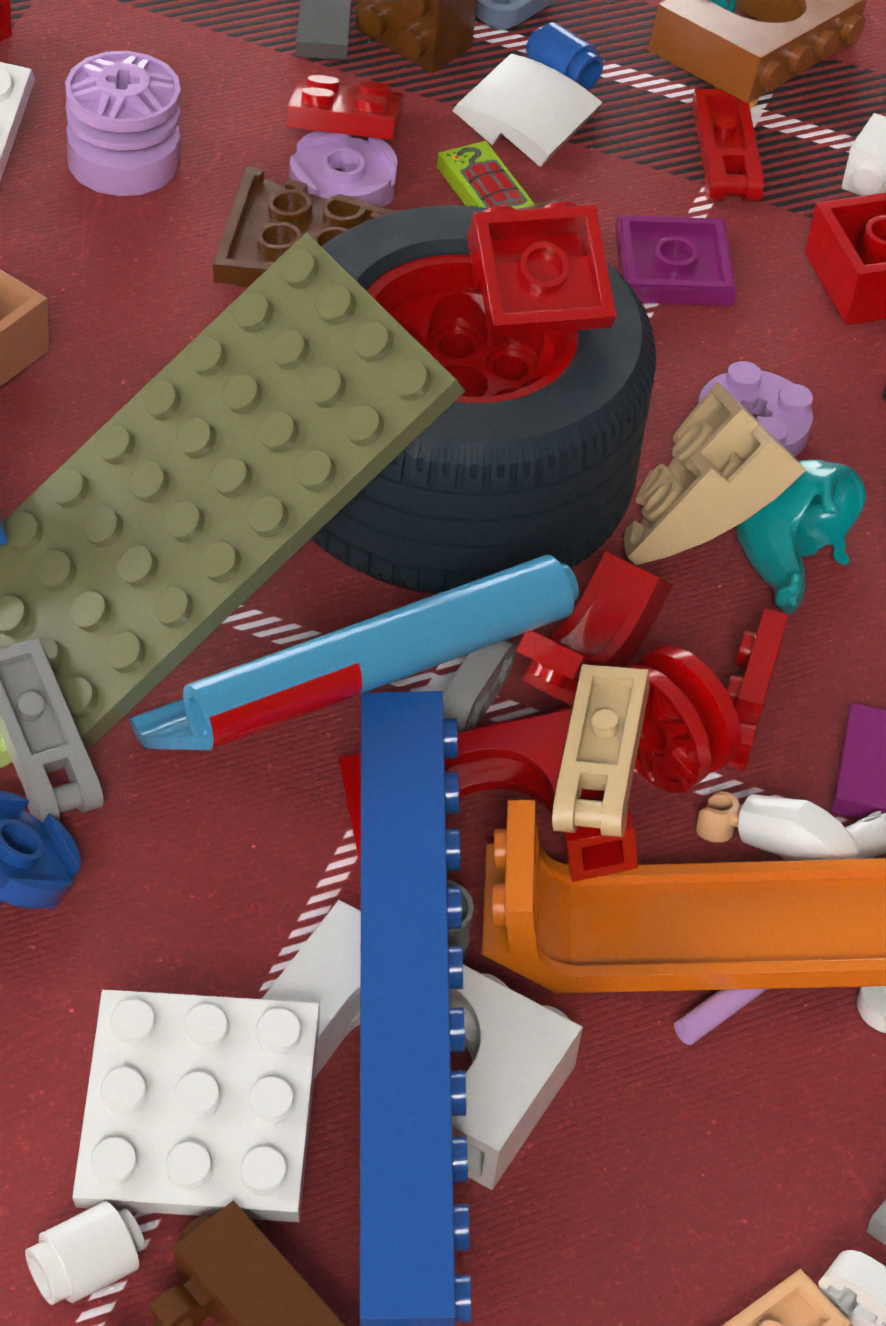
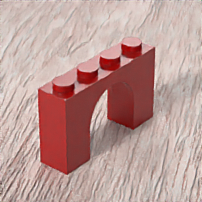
M573 707L563 708L554 713L516 721H500L487 727L458 732V759H444L445 773L458 772L459 798L489 789L512 790L534 798L544 805L552 815ZM361 753L339 757V763L361 869ZM582 789L581 799L603 801L605 791ZM629 807L624 837L601 835V828L578 826L575 833L559 831L572 882L638 868L635 829Z

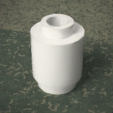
M104 1201L40 1233L39 1243L27 1248L25 1256L39 1291L50 1305H54L65 1298L70 1303H75L139 1269L137 1253L145 1249V1242L140 1227L130 1211L124 1208L117 1212L109 1202Z

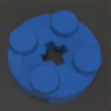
M0 790V906L6 902L14 906L30 909L55 908L72 886L73 878L80 869L81 857L78 847L67 829L48 813L44 821L41 822L34 815L24 811L30 802L29 800Z

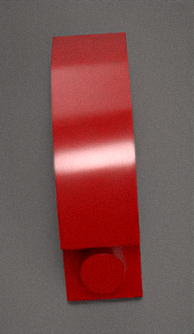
M605 551L572 615L551 634L544 635L534 630L524 634L516 652L532 660L521 681L573 707L582 664L626 668L653 626L673 585Z

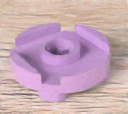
M314 131L304 136L297 143V152L293 156L291 154L289 179L308 184V193L329 199L332 196L342 194L378 206H386L394 199L398 160L394 150L383 139L368 137V141L347 134Z
M739 361L731 364L727 373L716 376L702 389L698 404L719 382L751 414L759 415L756 419L794 457L805 448L813 423L811 408L813 395L805 386L794 384L779 375L761 371L757 365L751 362Z

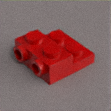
M559 201L550 203L543 208L515 210L511 206L500 205L473 214L467 233V242L476 292L482 291L489 337L612 328L617 316L596 204L576 206L572 202Z

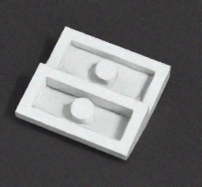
M510 54L455 106L453 112L491 145L504 135L538 166L542 167L595 114L603 102L557 70L532 59Z

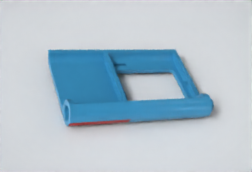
M544 555L192 682L184 687L182 699L128 718L138 741L147 749L178 751L212 750L572 615L574 601L577 600L579 595L578 583L573 571L567 564L560 563L551 555Z

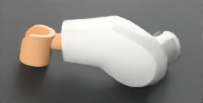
M720 791L713 794L708 799L707 807L699 811L696 825L697 834L710 842L728 841L732 838L735 827H738L740 839L743 843L781 856L785 861L872 859L886 853V813L881 814V811H876L868 817L844 827L839 820L808 800L751 794L744 802L742 808H739V801L734 795L729 792Z

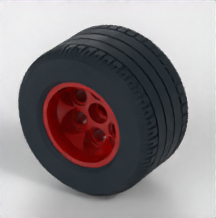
M445 205L401 210L363 222L321 246L465 390L455 402L311 538L315 544L347 566L376 580L421 593L439 594L544 555H551L560 563H565L572 569L595 553L616 530L631 502L656 372L654 334L645 307L637 297L636 292L631 288V285L607 261L617 316L612 328L489 337L482 291L476 292L467 242V233L473 214L488 209L483 207Z

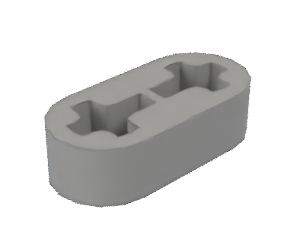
M505 640L468 654L450 680L443 693V718H457V733L476 729L501 691L515 660L516 645Z

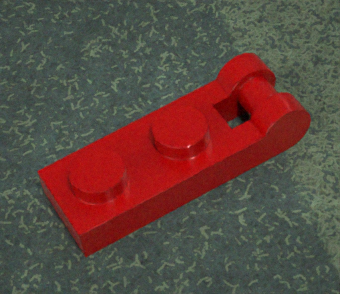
M695 88L692 109L705 175L706 200L723 201L725 195L742 196L743 201L760 202L763 195L764 178L749 103L747 104L721 89ZM740 172L741 174H729V173Z

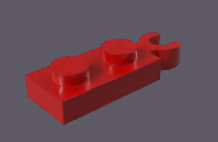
M764 608L758 631L745 630L736 666L745 668L746 672L744 677L732 674L727 689L739 717L742 739L738 755L725 766L743 771L746 770L779 656L789 614Z

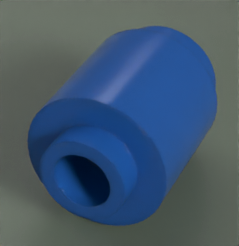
M552 22L544 27H540L528 39L526 45L527 58L557 70L589 91L600 78L604 62L603 58L597 54V49L560 24Z

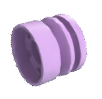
M131 51L104 52L85 58L74 66L65 80V106L68 123L66 127L69 171L78 182L96 192L114 196H133L160 189L172 180L180 165V132L178 123L181 119L179 107L181 89L177 74L168 64L150 55Z

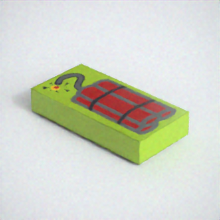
M486 141L438 153V170L465 206L490 208L506 205L518 209L535 205Z

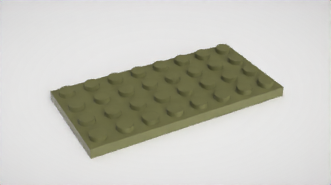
M306 232L3 521L8 543L0 546V649L39 638L84 747L88 751L455 402L465 390L413 336Z

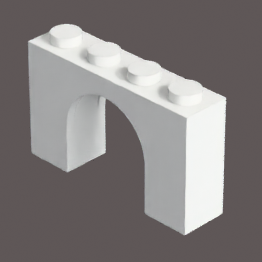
M340 900L336 902L262 998L266 1000L319 1003L320 1024L314 1079L343 1039L355 1027L360 1025L361 911ZM463 965V989L449 990V1008L464 1007L465 1045L473 1063L466 1072V1116H452V1137L467 1136L468 1178L493 1190L574 1069L583 1027L571 1021L560 1010L547 1005L542 1006L509 989L497 977L485 973L480 974Z

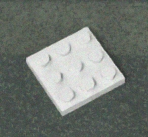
M102 989L72 1196L75 1207L90 1209L107 1201L117 1211L126 1208L132 1212L201 1216L205 1213L216 1214L234 1200L250 1219L300 1222L320 1024L319 1003Z

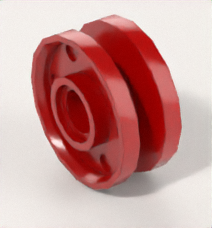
M674 645L661 646L646 654L636 666L626 667L647 669L649 671L650 688L635 764V770L649 783L669 793H685L708 776V772L718 771L738 755L742 736L737 711L728 691L714 672L693 653Z

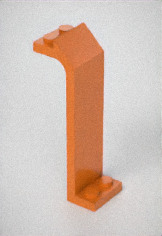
M508 800L507 828L495 829L494 844H486L482 955L555 993L886 986V858L638 865V868L572 882L568 865L550 858L541 847L536 801Z

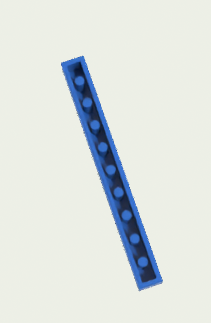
M443 691L361 694L360 1326H456V1323L471 1322L470 1274L455 1275L454 1256L456 1251H470L469 1204H453V1183L468 1182L467 1136L452 1137V1116H466L465 1071H451L450 1052H465L464 1007L449 1008V990L463 989L462 946H448V929H462L461 886H447V871L460 870V828L446 829L445 814H459L458 772L445 773L444 759H458L457 718H443Z

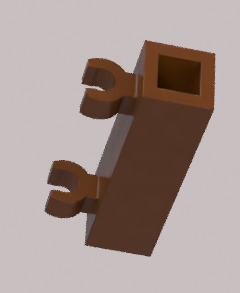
M234 1200L216 1214L205 1213L197 1217L184 1229L179 1241L173 1245L178 1279L183 1285L167 1290L149 1306L150 1311L157 1318L153 1322V1326H201L203 1321L209 1316L212 1317L218 1326H345Z

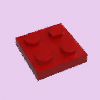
M311 75L308 76L307 81H298L287 107L286 127L393 140L401 115L403 93L391 92L392 87L381 82H362L359 88L339 85V79L335 77Z

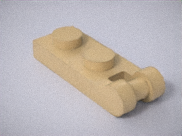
M582 664L554 798L552 814L553 831L575 833L577 827L580 826L601 828V835L624 837L628 801L650 688L649 671L647 669ZM582 789L605 791L603 801L581 799Z

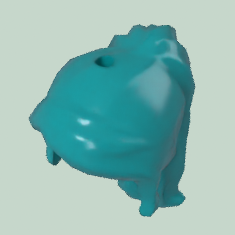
M818 459L799 461L806 471L775 500L746 521L737 525L738 540L750 563L762 579L774 590L775 604L785 614L790 615L801 606L805 593V569L801 557L815 555L819 549L829 545L834 548L833 558L838 564L846 566L850 563L849 556L845 552V538L862 513L867 492L860 475L847 465Z

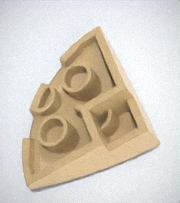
M717 382L673 435L675 446L672 456L674 458L669 466L666 467L664 464H659L654 470L649 472L635 500L636 503L643 505L642 515L644 518L641 524L633 521L625 528L624 548L626 555L635 565H640L673 556L708 542L746 521L775 500L806 469L735 397Z

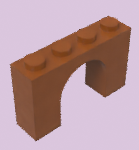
M666 0L658 5L647 50L748 104L767 92L774 91L779 85L789 79L800 76L805 70L820 61L827 60L832 54L844 47L853 45L859 39L865 27V18L862 15L867 0H737V9L760 21L736 15L709 0Z

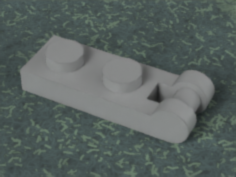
M39 638L1 648L0 733L26 793V799L30 801L28 803L30 814L43 822L49 813L59 821L60 813L76 808L81 813L102 808L104 800L101 785ZM64 768L70 783L52 788L47 773Z

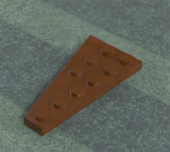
M246 166L213 262L214 282L249 287L306 232L320 246H323L333 238L363 222L397 211L342 194L332 196L329 199L309 194L308 184L289 179L285 186L264 180L263 170Z

